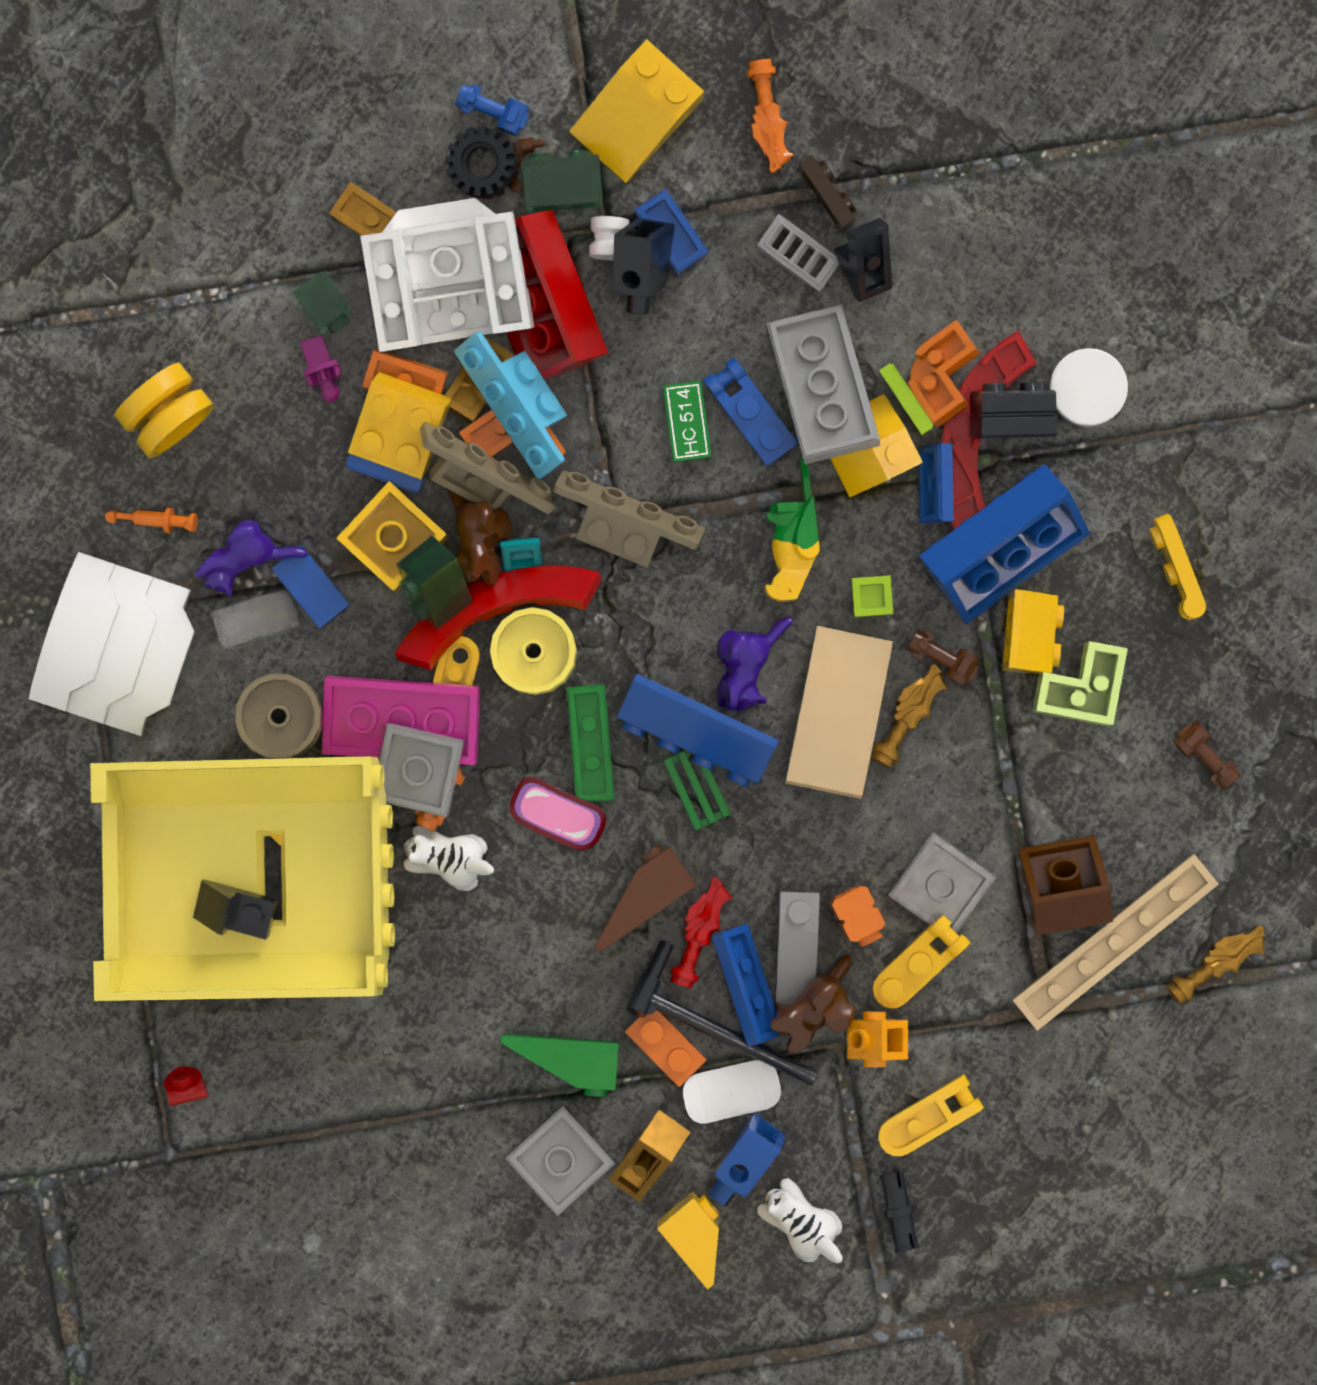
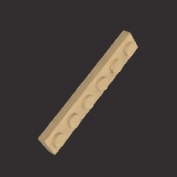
M1195 854L1190 855L1113 918V922L1102 926L1014 997L1012 1001L1035 1030L1038 1031L1219 885Z

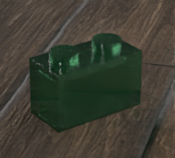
M575 150L568 152L567 158L553 159L551 153H538L530 155V161H522L526 213H538L552 209L553 211L603 207L599 155H591L590 150Z
M433 536L429 537L396 564L402 578L399 581V585L411 600L408 603L409 609L419 621L427 620L437 630L473 602L457 558Z

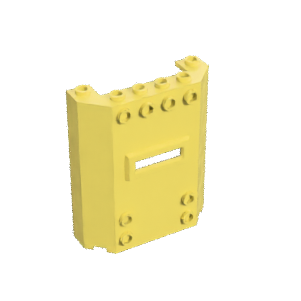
M378 757L90 763L91 803L102 804L104 960L93 961L94 1001L362 997L383 994V988L388 985L387 964L389 947H393L395 943V927L393 923H389L388 907H393L394 887L393 884H388V868L393 867L394 852L392 844H387V828H392L393 810L392 806L386 803L384 767L379 764ZM282 834V920H273L270 936L266 940L232 930H227L223 935H219L193 918L203 879L265 896L264 836Z

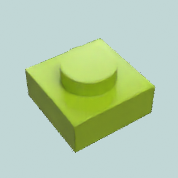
M891 575L851 578L854 618L893 615Z

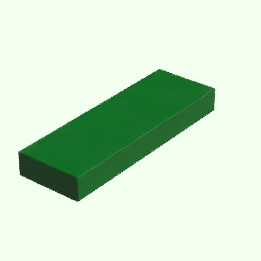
M605 684L566 687L575 796L588 802L615 800Z

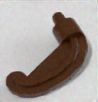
M530 137L513 143L516 148L515 153L519 156V163L516 164L519 172L524 154L536 152V148L545 145L544 140L534 141V138ZM514 176L512 179L514 184L509 189L519 193L523 190V184L517 181L518 176Z

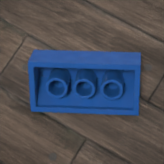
M1044 464L1034 472L1027 474L1022 481L1003 495L996 497L988 506L973 517L963 521L958 528L943 539L933 543L928 550L919 556L934 582L961 620L967 625L1087 537L1090 532L1069 490Z
M636 674L617 716L618 719L624 721L621 729L640 738L643 737L645 732L659 738L656 743L657 746L674 754H678L680 748L694 754L691 762L710 771L713 770L715 765L729 771L727 779L744 787H748L750 781L756 784L759 783L779 740L639 674Z

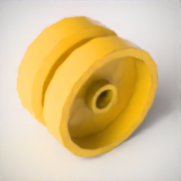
M179 362L168 366L147 380L118 407L114 414L115 418L127 432L142 429L136 443L150 459L161 455L184 439L210 415L215 407L202 389L188 392L193 378Z

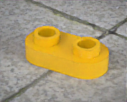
M461 636L439 658L433 683L473 685L480 660V652L477 645L467 637ZM457 649L467 651L468 659L466 662L459 664L454 661L453 654Z

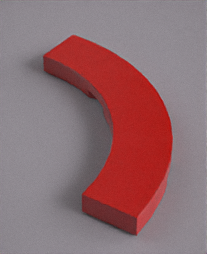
M1019 330L997 344L971 370L959 388L960 393L969 406L944 423L940 443L952 444L953 522H949L952 530L958 528L963 521L973 517L986 507L981 494L977 468L981 439L972 438L970 431L971 391H983V383H1006L1007 389L1023 373L1037 365Z
M536 566L499 573L494 585L486 584L484 579L475 582L443 600L418 621L395 651L397 660L432 670L439 658L463 635L462 632L479 620L484 622L497 615L512 611L514 606L536 603L538 606L558 605L586 610L602 581L600 572L568 566Z

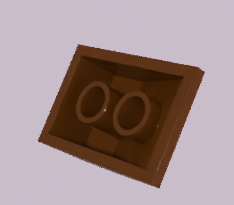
M657 845L640 857L644 864L635 872L595 945L598 952H601L697 886L671 847L663 851L661 846Z

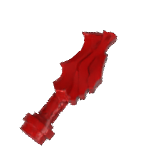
M712 877L707 893L704 892L698 901L689 907L688 914L683 920L685 924L688 923L683 929L684 933L687 932L683 940L689 943L686 945L681 965H677L676 968L672 967L670 974H672L670 982L692 989L694 982L697 983L699 976L695 975L696 971L694 969L702 947L710 945L712 933L721 931L719 925L720 909L725 902L733 900L728 891L722 886L725 883L720 882L717 877Z

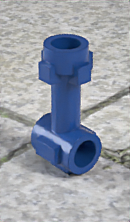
M463 84L455 106L462 108L461 112L471 115L475 109L499 120L496 127L513 136H518L519 131L524 130L529 119L527 114L529 106L511 98H508L506 105L481 96V87L474 84L471 87Z

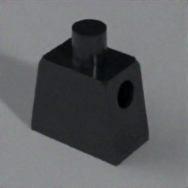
M637 218L614 234L613 291L627 295L626 311L628 313L636 315L648 314L650 298L666 286L675 224Z

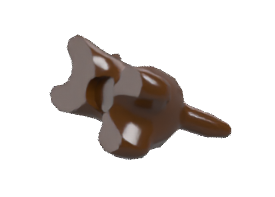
M447 489L457 511L456 526L460 536L459 555L454 560L446 562L445 566L455 570L466 582H474L482 575L486 584L494 585L498 579L500 567L495 553V544L501 539L509 538L512 532L511 520L508 514L501 508L493 509L488 502L483 500L479 503L473 501L466 503L464 497Z
M844 955L828 975H821L811 980L804 991L791 1004L782 1005L779 1002L775 1003L777 1012L775 1017L771 1019L770 1027L779 1035L790 1036L787 1042L789 1052L797 1053L804 1050L813 1039L816 1031L823 1026L830 1027L835 1033L844 1032L850 1027L855 1017V1007L849 1002L847 992L840 983L849 971L850 955Z

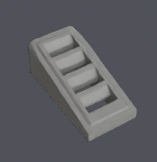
M779 214L756 247V250L819 293L839 266L836 255ZM781 231H784L788 236L779 249L776 250L772 245ZM796 239L801 244L792 258L788 259L784 255ZM809 248L814 253L802 269L797 264ZM820 257H822L827 262L817 277L814 278L809 273Z

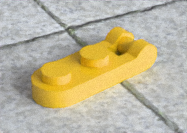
M1167 513L1153 518L1154 527L1149 528V534L1155 549H1162L1167 563L1163 564V570L1169 585L1177 586L1182 599L1178 605V613L1186 620H1193L1204 614L1206 603L1175 523L1170 514Z
M944 914L938 917L877 975L873 985V993L879 1004L891 1009L901 1007L970 944V941L963 934L958 935L950 927L952 922ZM937 937L947 945L941 953L931 944Z
M965 1074L954 1078L941 1088L884 1121L878 1130V1141L882 1149L892 1156L909 1154L981 1111L984 1106L978 1097L974 1099L967 1086L970 1083ZM955 1095L961 1107L951 1113L944 1100Z

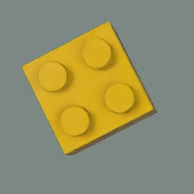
M379 372L371 381L348 453L422 479L429 469L434 453L423 447L420 427L424 422L435 427H443L452 398Z
M389 481L336 539L397 594L449 537Z

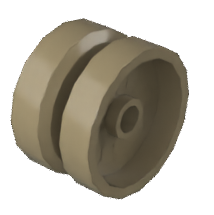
M271 673L255 679L243 690L236 704L235 723L240 738L252 751L271 759L295 758L304 755L317 744L323 732V704L320 696L310 684L289 674ZM278 709H283L286 713V720L281 724L274 722L272 719V715L278 714Z

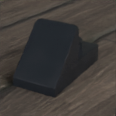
M878 218L847 231L848 243L836 247L834 250L855 298L861 302L892 289L888 224L881 218Z
M203 879L193 918L219 935H223L227 930H232L266 940L270 936L278 899Z

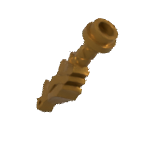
M933 663L924 678L920 677L915 683L904 688L901 695L895 700L896 704L900 703L893 709L896 715L892 717V720L896 723L885 741L880 744L875 743L872 748L874 752L871 758L879 764L891 769L894 763H898L901 757L897 755L899 753L897 750L902 743V739L905 738L909 730L917 729L921 718L930 717V706L935 694L941 690H948L941 675L943 671L939 670L936 664Z
M1258 925L1247 934L1244 932L1235 936L1221 937L1217 942L1212 943L1211 948L1213 949L1206 951V957L1201 958L1203 965L1197 968L1195 972L1186 976L1185 979L1175 976L1171 979V983L1166 986L1173 999L1179 1005H1182L1184 1002L1189 1003L1194 999V990L1201 986L1203 982L1205 983L1209 980L1211 976L1221 979L1222 975L1227 971L1237 973L1241 963L1250 954L1261 953L1264 955L1263 937H1266V935L1264 934L1263 927Z

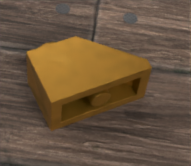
M658 1110L608 1180L640 1202L672 1162L690 1134V1131Z

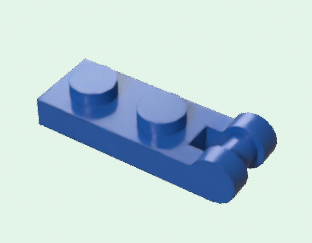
M733 357L724 364L726 368L716 375L711 373L703 379V382L765 466L768 467L798 445V442L746 374L740 363ZM735 380L741 387V390L730 397L724 388Z

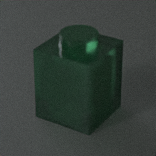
M324 270L292 292L322 335L327 331L335 334L350 323L348 316L354 312Z

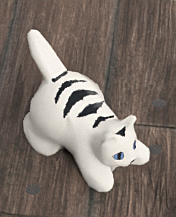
M418 824L412 830L415 837L408 839L404 844V852L408 857L403 863L405 870L412 873L440 875L449 885L457 890L470 891L478 884L477 875H490L494 872V868L487 861L482 860L483 854L487 852L486 842L474 834L449 838Z
M790 1178L782 1179L780 1182L781 1189H772L767 1193L765 1198L766 1204H760L757 1207V1214L787 1235L794 1254L804 1262H814L822 1254L834 1263H841L842 1255L833 1243L835 1236L842 1232V1223L839 1217L828 1209L813 1207L795 1182Z

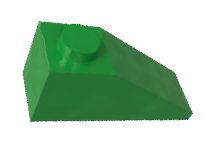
M518 1034L501 1035V1044L572 1086L584 1088V1095L607 1097L608 1090L615 1091L618 1041Z

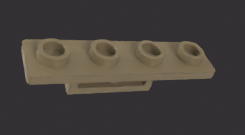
M424 422L420 427L423 447L440 456L439 460L429 471L432 481L469 501L476 503L482 500L486 501L493 509L499 508L509 494L547 514H550L555 509L551 489L543 480L537 477L530 478L520 473L510 462L505 460L500 462L494 459L474 443L466 444L455 438L453 433L445 427H435L427 422Z
M562 471L553 488L554 493L588 506L576 539L646 568L650 564L660 536L696 550L705 531L704 527L699 526L689 517L672 515L663 511L655 503L649 501L641 502L628 497L622 490L594 483L587 476L578 472Z

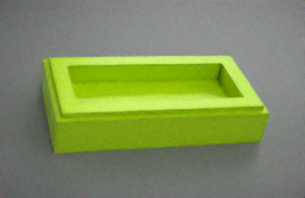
M889 363L880 369V374L921 436L923 437L934 430L933 423L894 364Z

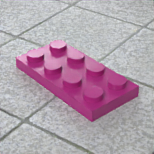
M327 675L324 678L322 754L380 758L386 726L388 723H393L465 740L460 764L476 765L478 762L481 686Z

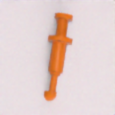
M169 507L166 508L165 512L135 510L133 513L117 512V510H110L105 514V519L110 523H115L117 519L132 520L134 525L162 527L164 533L169 534L172 533L174 527L185 528L189 532L195 533L198 525L196 513H191L189 517L177 516L174 509Z

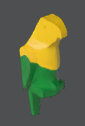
M803 457L799 458L802 502L772 504L769 506V512L766 513L767 521L775 526L772 549L778 573L773 577L771 585L767 584L764 588L767 596L777 602L795 601L798 598L812 564L820 551L814 495H812L808 465L804 464Z

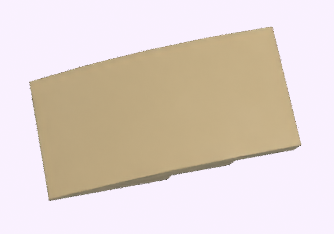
M817 626L797 719L786 784L862 799L893 641Z

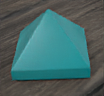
M518 537L501 542L504 572L520 568L543 566L539 538Z

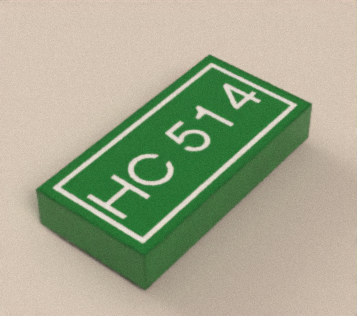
M701 380L663 385L673 463L712 458Z

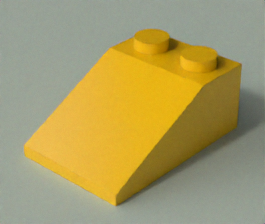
M646 39L620 67L570 129L569 133L619 179L627 184L704 100V90Z

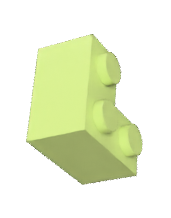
M1091 641L1084 643L1078 679L1046 672L1039 674L1032 712L1107 727L1113 726L1128 648Z

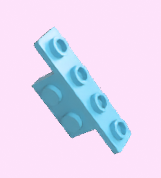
M481 332L470 336L454 350L455 355L538 479L545 477L565 461L546 429L567 416L566 412L525 351L501 363Z

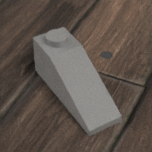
M779 891L776 1002L782 1005L791 1004L804 991L807 984L816 978L820 893Z

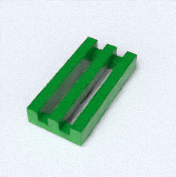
M684 750L663 761L696 831L731 814L712 772L700 766L720 809L719 812L713 814L688 757L694 754ZM679 761H681L706 815L701 820H699L674 766Z

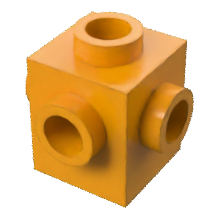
M863 1012V1019H853L850 1027L847 1029V1059L863 1060V1067H886L887 1060L908 1059V1020L886 1019V1012Z

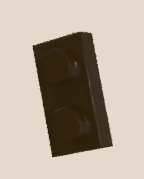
M813 155L800 162L798 171L840 233L854 225L855 217L853 213L857 210L845 192L839 195L831 182L835 180V177L828 165L823 160L817 163Z

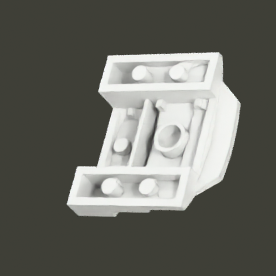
M476 198L398 210L382 233L360 236L379 352L467 338L477 332L486 335L535 327L513 211L495 214Z
M78 552L51 619L37 663L29 699L142 736L148 717L171 705L184 661L195 634V630L185 612L191 590Z

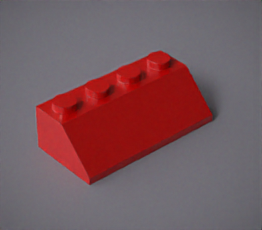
M553 209L520 216L515 219L519 250H521L526 287L529 289L535 327L506 332L515 355L525 351L545 381L581 368L609 353Z

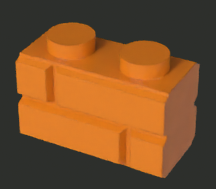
M857 885L831 898L829 905L836 919L842 920L839 925L846 939L858 942L859 946L863 947L883 937L880 930L883 929L886 923L879 909L873 906L875 901L868 888Z

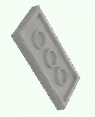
M842 305L767 323L768 334L804 464L880 446V438Z

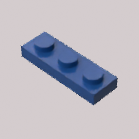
M748 923L712 935L747 1046H754L781 1036L770 1027L771 1019L775 1017L777 1011Z

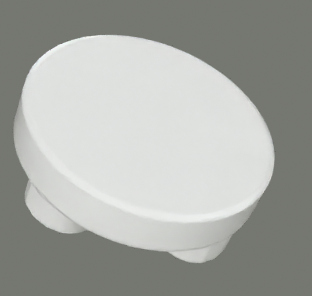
M1086 348L1068 354L1057 364L1050 378L1049 390H1055L1056 411L1065 420L1078 426L1090 428L1106 423L1121 410L1127 397L1128 382L1124 369L1113 356L1102 350Z

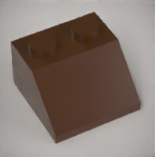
M1095 835L1019 849L1028 906L1036 936L1113 922L1111 889Z

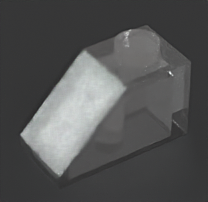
M288 589L245 600L210 613L222 648L228 652L301 626Z

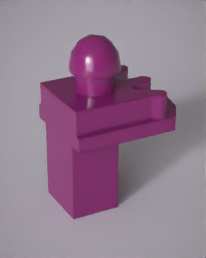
M319 335L300 342L309 367L303 371L308 386H311L313 389L320 387L322 391L320 394L326 402L333 403L337 401L340 391L335 381L342 379L341 368L336 359L331 360L323 336Z

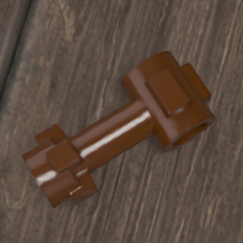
M917 629L907 647V650L913 652L911 656L921 660L926 655L947 667L948 671L945 676L965 687L968 681L972 682L979 670V667H977L980 662L979 658L961 648L957 655L932 642L935 634L928 630L923 632Z
M1198 721L1191 725L1188 723L1177 733L1178 737L1173 741L1175 746L1187 758H1190L1195 753L1213 773L1209 781L1215 787L1219 785L1222 790H1225L1240 776L1236 771L1237 766L1232 760L1224 763L1207 745L1206 742L1212 737Z

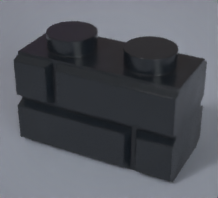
M1043 382L1020 383V390L1006 391V383H983V391H971L970 431L972 438L1056 436L1055 390H1043Z

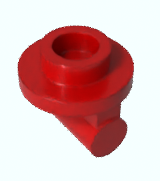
M188 1066L177 1067L164 1080V1088L167 1092L170 1106L208 1097L206 1083L203 1082L202 1074L197 1068Z

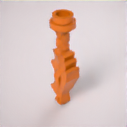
M760 59L748 62L747 78H752V81H756L755 86L759 104L758 106L756 104L753 106L756 113H753L751 117L755 124L751 122L750 126L753 131V139L761 148L764 156L768 157L770 173L774 174L778 170H783L781 166L786 164L795 154L790 153L784 145V131L788 122L780 117L779 111L781 106L773 102L769 79L772 78V75L776 74L775 66H772L771 59Z

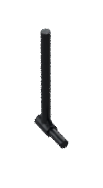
M659 941L646 972L641 974L626 1007L628 1012L645 1018L657 1010L811 1086L813 1085L818 1071L762 1044L748 1047L744 1035L662 996L664 991L659 979L674 946L666 941Z

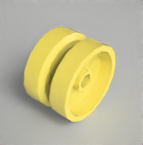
M531 607L515 611L501 621L492 636L490 654L493 667L505 684L520 693L539 695L552 692L567 681L575 668L577 648L574 635L562 618L549 610ZM533 643L541 648V654L534 659L526 654V649H529Z

